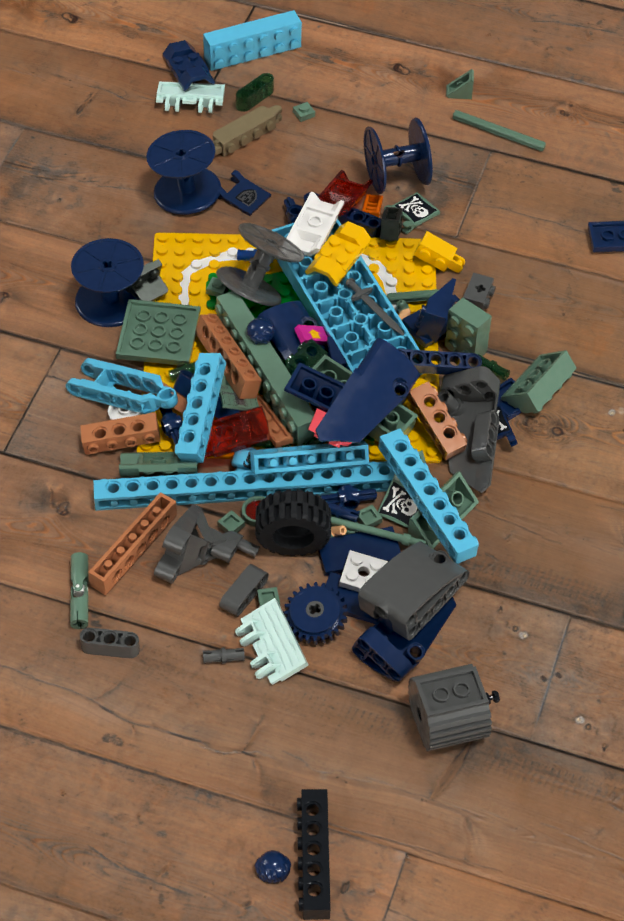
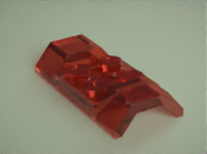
M341 170L318 198L330 204H336L340 200L344 201V205L338 216H342L358 204L373 183V180L369 179L363 184L349 181L345 171Z
M259 406L213 420L205 458L211 456L219 457L268 440L270 432L263 407Z

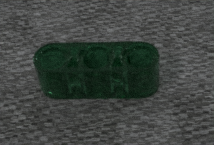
M263 73L236 92L237 110L242 112L248 111L274 92L273 75Z

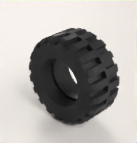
M287 489L283 492L277 491L273 495L269 494L265 499L261 500L256 508V539L263 548L268 549L272 553H279L282 556L290 555L295 557V555L305 556L308 553L313 554L317 550H321L330 540L331 508L321 496L314 495L313 492L309 491L303 492V490L299 489L291 491V489Z

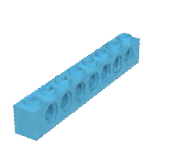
M401 429L380 436L379 450L451 559L459 564L475 557L479 547L477 538L472 536L467 523L461 520L457 508L451 505L448 495L439 487L438 480L431 475L427 464L423 463L420 459L417 449H414L410 444L409 437L406 434L404 435Z

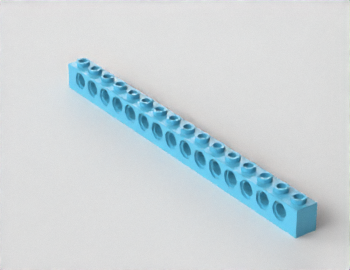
M372 461L369 464L263 474H255L252 470H237L230 472L219 471L214 473L93 480L95 511L147 507L160 492L175 500L176 505L246 501L253 496L266 497L269 494L273 495L277 491L283 492L287 489H291V491H297V489L303 490V492L309 491L313 492L314 495L321 496L336 494L341 486L347 484L353 485L358 491L375 489L376 492H385L388 490L395 473L387 461Z

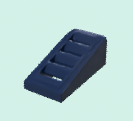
M327 337L328 357L346 368L347 362L333 337Z

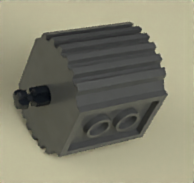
M468 664L409 679V703L426 751L490 736L492 721L489 704H491V700L498 703L500 697L499 693L495 690L492 691V695L485 692L476 666L473 667V664Z

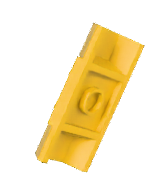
M349 221L340 225L314 256V260L305 270V273L310 274L316 271L323 274L337 287L370 244L371 237L363 227Z

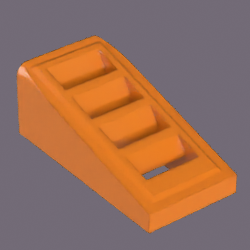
M366 194L362 211L380 218L383 196Z

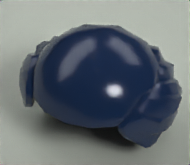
M263 317L252 320L246 328L247 335L255 344H268L275 333L273 323L270 319Z
M267 851L255 862L257 876L263 882H273L274 884L280 881L283 882L290 873L291 862L287 856L279 851Z

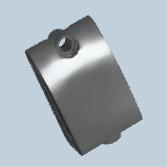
M419 541L392 558L361 587L358 593L359 606L362 611L374 619L382 617L383 619L390 620L394 632L407 640H411L463 586L470 572L449 559L445 551H436L422 541Z

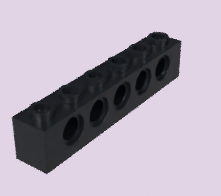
M301 789V798H297V811H301V817H297V830H302V837H298V850H302V857H298V870H302V877H298V891H303V898H299V911H303V920L330 919L327 789ZM315 812L317 815L311 816L308 813ZM309 832H316L317 835H310V834H308V833H309ZM314 851V852H317L318 854H317V855H310L309 852ZM314 871L317 872L318 875L312 876L309 873ZM317 892L319 895L311 896L309 893Z

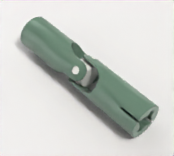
M77 552L71 555V582L73 586L71 587L70 626L74 629H84L88 626V555Z

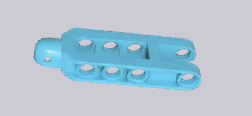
M87 358L82 363L81 370L86 376L96 380L71 378L65 385L67 391L76 397L142 414L154 412L160 407L171 409L178 403L175 389L163 386L160 375L92 358ZM114 384L142 390L149 393L139 395L132 393L129 390H119L116 389V387H114Z

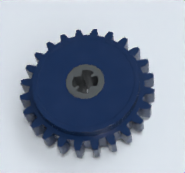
M317 582L314 583V586H310L307 583V588L303 589L300 586V592L293 591L294 598L288 597L290 604L284 605L287 611H283L295 637L298 636L300 642L305 638L307 644L311 640L314 641L315 645L320 640L325 644V639L333 640V634L340 635L338 629H345L343 623L348 621L346 617L348 616L347 603L344 602V596L340 595L338 589L333 592L332 585L326 588L325 583L321 586H318Z

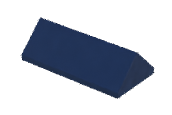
M299 362L284 391L328 411L345 384Z

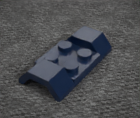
M186 40L170 43L163 52V58L183 91H186L192 82L206 79L211 84H215V80L211 76L204 60Z

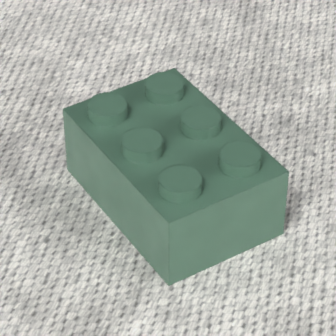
M462 297L449 309L445 346L453 352L475 353L482 357L487 353L492 316Z

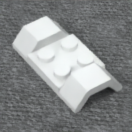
M311 192L287 239L294 243L304 255L310 257L320 251L324 242H326L338 219V214L344 205V201L340 200L336 204H330L321 201L314 192Z

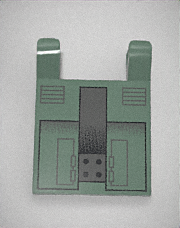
M224 375L219 393L222 408L259 413L260 408L257 397L239 399L232 387L225 385L226 378Z

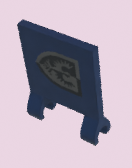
M237 170L231 173V181L237 184L228 193L221 186L215 189L220 193L218 199H223L249 216L271 197L270 193L244 178Z

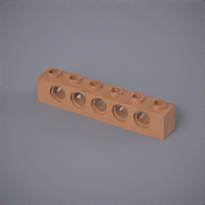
M217 314L200 315L196 327V335L208 353H221L226 361L225 378L238 398H256L262 379Z
M160 492L88 572L89 585L106 595L177 516L176 501Z

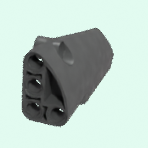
M484 366L444 375L442 377L441 390L438 393L440 401L444 402L447 406L448 414L456 420L458 430L467 439L465 451L448 459L449 470L453 475L460 471L467 484L480 493H483L491 485L499 428V416L496 411L501 382L489 368ZM445 433L446 438H452L450 434Z

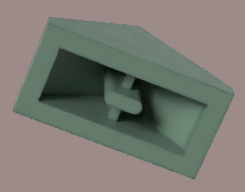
M469 70L449 83L446 96L453 99L472 100L474 70Z

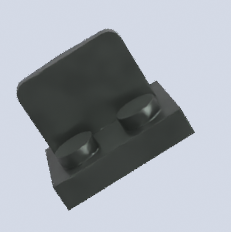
M157 259L154 262L151 261L145 264L139 279L125 289L137 300L153 302L167 294L168 288L159 276L162 268L160 260Z

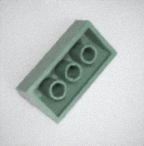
M567 350L540 354L501 396V399L514 408H519L524 414L540 412L544 404L553 398L552 395L562 388V384L577 369Z

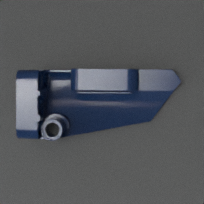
M301 301L282 303L258 315L257 318H268L273 323L275 333L272 342L276 347L275 351L291 376L299 362L313 368L324 355L328 356L325 345L301 344L294 329L297 325L317 326L316 320L310 317ZM311 404V406L313 407V409H314L315 412H316V409H317V408H318V409H321V408H319V407H317V406Z
M377 338L358 368L354 369L315 431L319 441H341L359 444L394 408L405 401L420 376L412 362L396 347L381 338ZM395 391L401 392L402 395L396 394Z
M453 596L411 640H407L394 632L392 622L380 617L373 627L370 626L352 646L353 653L377 673L400 682L422 660L456 607ZM410 652L415 653L417 655V658L413 657L410 654Z

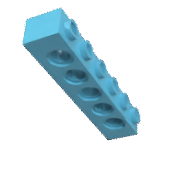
M199 353L198 360L195 362V373L191 378V390L187 395V406L183 412V423L179 428V440L175 445V454L181 462H204L226 367V361L221 353Z
M362 440L359 444L351 443L348 447L340 445V448L326 443L250 450L251 470L255 474L369 464V446Z

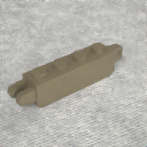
M275 105L270 108L260 106L214 131L215 155L221 154L225 157L267 132L272 131L276 128V123L282 119L280 114L282 113L281 106Z

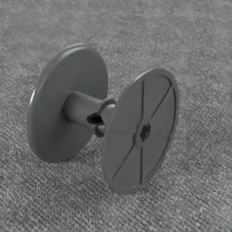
M241 223L238 227L240 235L258 250L254 258H250L251 264L247 271L234 267H221L216 271V275L226 287L250 301L266 306L279 305L282 302L280 294L274 287L263 280L266 272L270 270L269 265L273 258L293 263L301 262L304 259V254L290 240L270 229L256 224Z

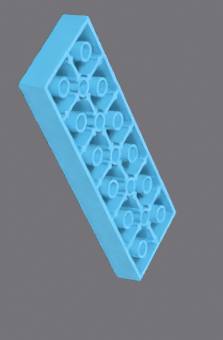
M338 219L334 224L328 238L331 236V234L333 235L341 225ZM294 223L272 229V231L287 238ZM304 255V259L296 263L276 258L310 317L316 320L317 326L324 327L328 337H333L347 362L346 368L351 372L358 368L377 338L387 341L397 349L420 350L361 255L337 287L323 274L316 271L310 274L305 273V270L314 260L315 255L311 257ZM347 279H355V283L362 290L372 287L373 290L369 296L399 325L404 335L402 336L390 328L362 299L352 301L351 298L355 292L351 288L346 287ZM413 360L415 363L420 364L418 360Z

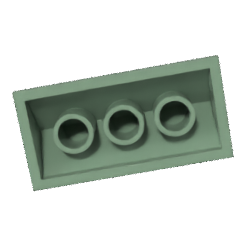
M460 471L456 472L441 487V490L448 495L451 505L457 508L461 520L479 503ZM418 510L409 519L408 534L414 538L426 540V544L434 548L440 541L420 510Z

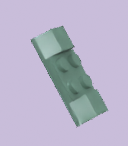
M175 452L120 454V477L139 476L140 472L144 474H154L155 472L172 474L174 471H178V474H197L198 472L197 462H181Z

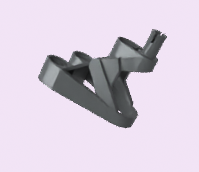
M193 504L167 533L162 545L166 549L165 554L158 562L154 576L173 584L179 575L199 565H205L210 560L218 558L229 563L237 550L255 558L260 546L243 539L244 536L235 531H228L222 534L209 527L203 513V508ZM196 526H198L204 539L199 538L198 532L195 529Z

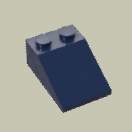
M452 278L428 299L426 306L422 305L419 314L421 317H417L415 327L418 328L417 336L437 342L447 319L456 279Z

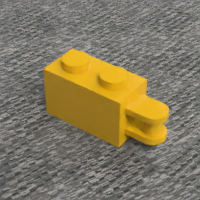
M428 231L424 234L414 253L416 257L443 272L449 268L459 273L465 264V259L455 254L457 250L455 246Z

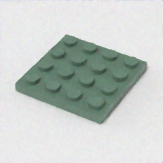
M129 299L116 351V359L190 366L201 306Z

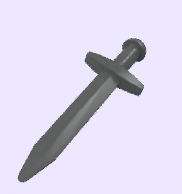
M347 279L346 287L351 288L355 292L351 300L357 301L362 299L390 328L403 336L404 332L399 325L369 296L373 288L362 290L355 283V279Z

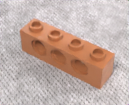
M428 381L410 390L407 400L444 460L446 461L465 451L467 439L458 430L456 420L448 414L446 404L438 398L436 388L431 386ZM429 402V403H431L433 406H432V407H428V406H426L424 403ZM434 418H440L443 422L438 423ZM448 433L452 438H446L444 434Z
M156 412L80 425L81 440L86 455L161 441Z

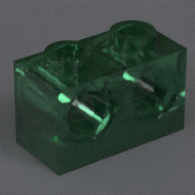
M310 339L307 343L302 342L297 348L298 352L295 355L292 353L286 359L287 365L285 367L292 376L297 367L295 364L300 362L313 368L328 352L313 339Z

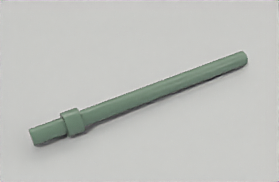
M331 516L332 525H343L347 529L401 542L402 545L409 546L419 541L425 544L427 542L426 540L414 538L410 534L404 533L402 535Z

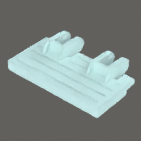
M159 81L156 103H163L165 99V111H169L170 106H175V112H179L181 100L182 104H196L199 101L198 113H202L203 107H207L209 113H213L214 102L215 105H223L225 84L192 83L186 91H183L179 82Z
M275 598L241 618L243 624L235 630L238 637L245 635V637L241 638L240 644L241 646L253 645L258 657L250 662L253 669L263 666L255 672L256 678L261 679L268 676L270 683L273 685L280 680L284 681L309 665L279 602Z

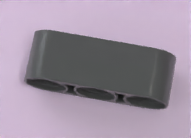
M249 564L223 595L219 606L238 617L257 595V590L262 589L266 584L269 573L253 564Z
M85 628L80 633L81 649L86 654L120 658H135L139 655V637L134 632Z

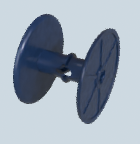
M413 118L409 124V145L401 147L395 145L394 148L385 150L382 149L376 131L370 126L365 128L363 139L365 162L369 178L377 194H383L386 189V167L397 165L401 167L404 163L412 162L420 182L424 185L431 183L433 173L432 154L426 130L419 118Z
M194 130L172 131L157 138L148 148L146 155L148 165L155 173L162 176L154 187V199L159 207L165 211L181 215L193 214L207 209L219 198L220 193L215 189L221 186L220 180L212 171L206 169L215 157V145L207 135Z
M105 238L89 242L75 253L71 262V270L76 281L82 285L76 293L75 307L85 321L100 327H118L123 325L128 300H137L125 289L139 279L144 268L143 257L135 246L120 239Z

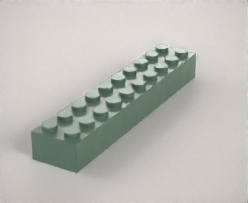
M233 291L217 296V305H215L217 316L262 379L259 391H261L263 399L269 404L272 411L293 437L291 445L304 446L318 443V438L314 437V432L308 430L315 413L308 402L284 391L291 375L270 342L268 344H255L247 335L246 328L255 318L241 296Z

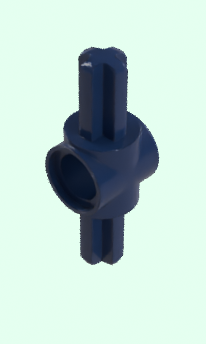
M287 197L284 200V205L286 207L288 224L295 223L303 207L296 205L294 199Z
M160 407L159 409L163 417L161 419L163 433L165 436L172 438L174 445H176L179 440V428L183 423L180 415L173 413L172 409Z
M347 484L341 486L336 494L321 495V497L326 501L335 504L341 503L344 504V507L355 509L360 501L377 499V492L375 489L358 491L353 485Z

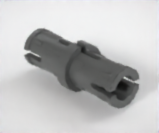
M222 647L219 650H203L204 664L212 662L226 664V662L245 661L244 648L225 649V647Z

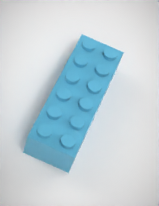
M295 10L204 33V60L209 69L213 71L300 48L302 22Z

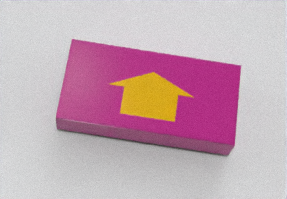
M297 325L294 328L301 344L327 345L328 335L323 326Z

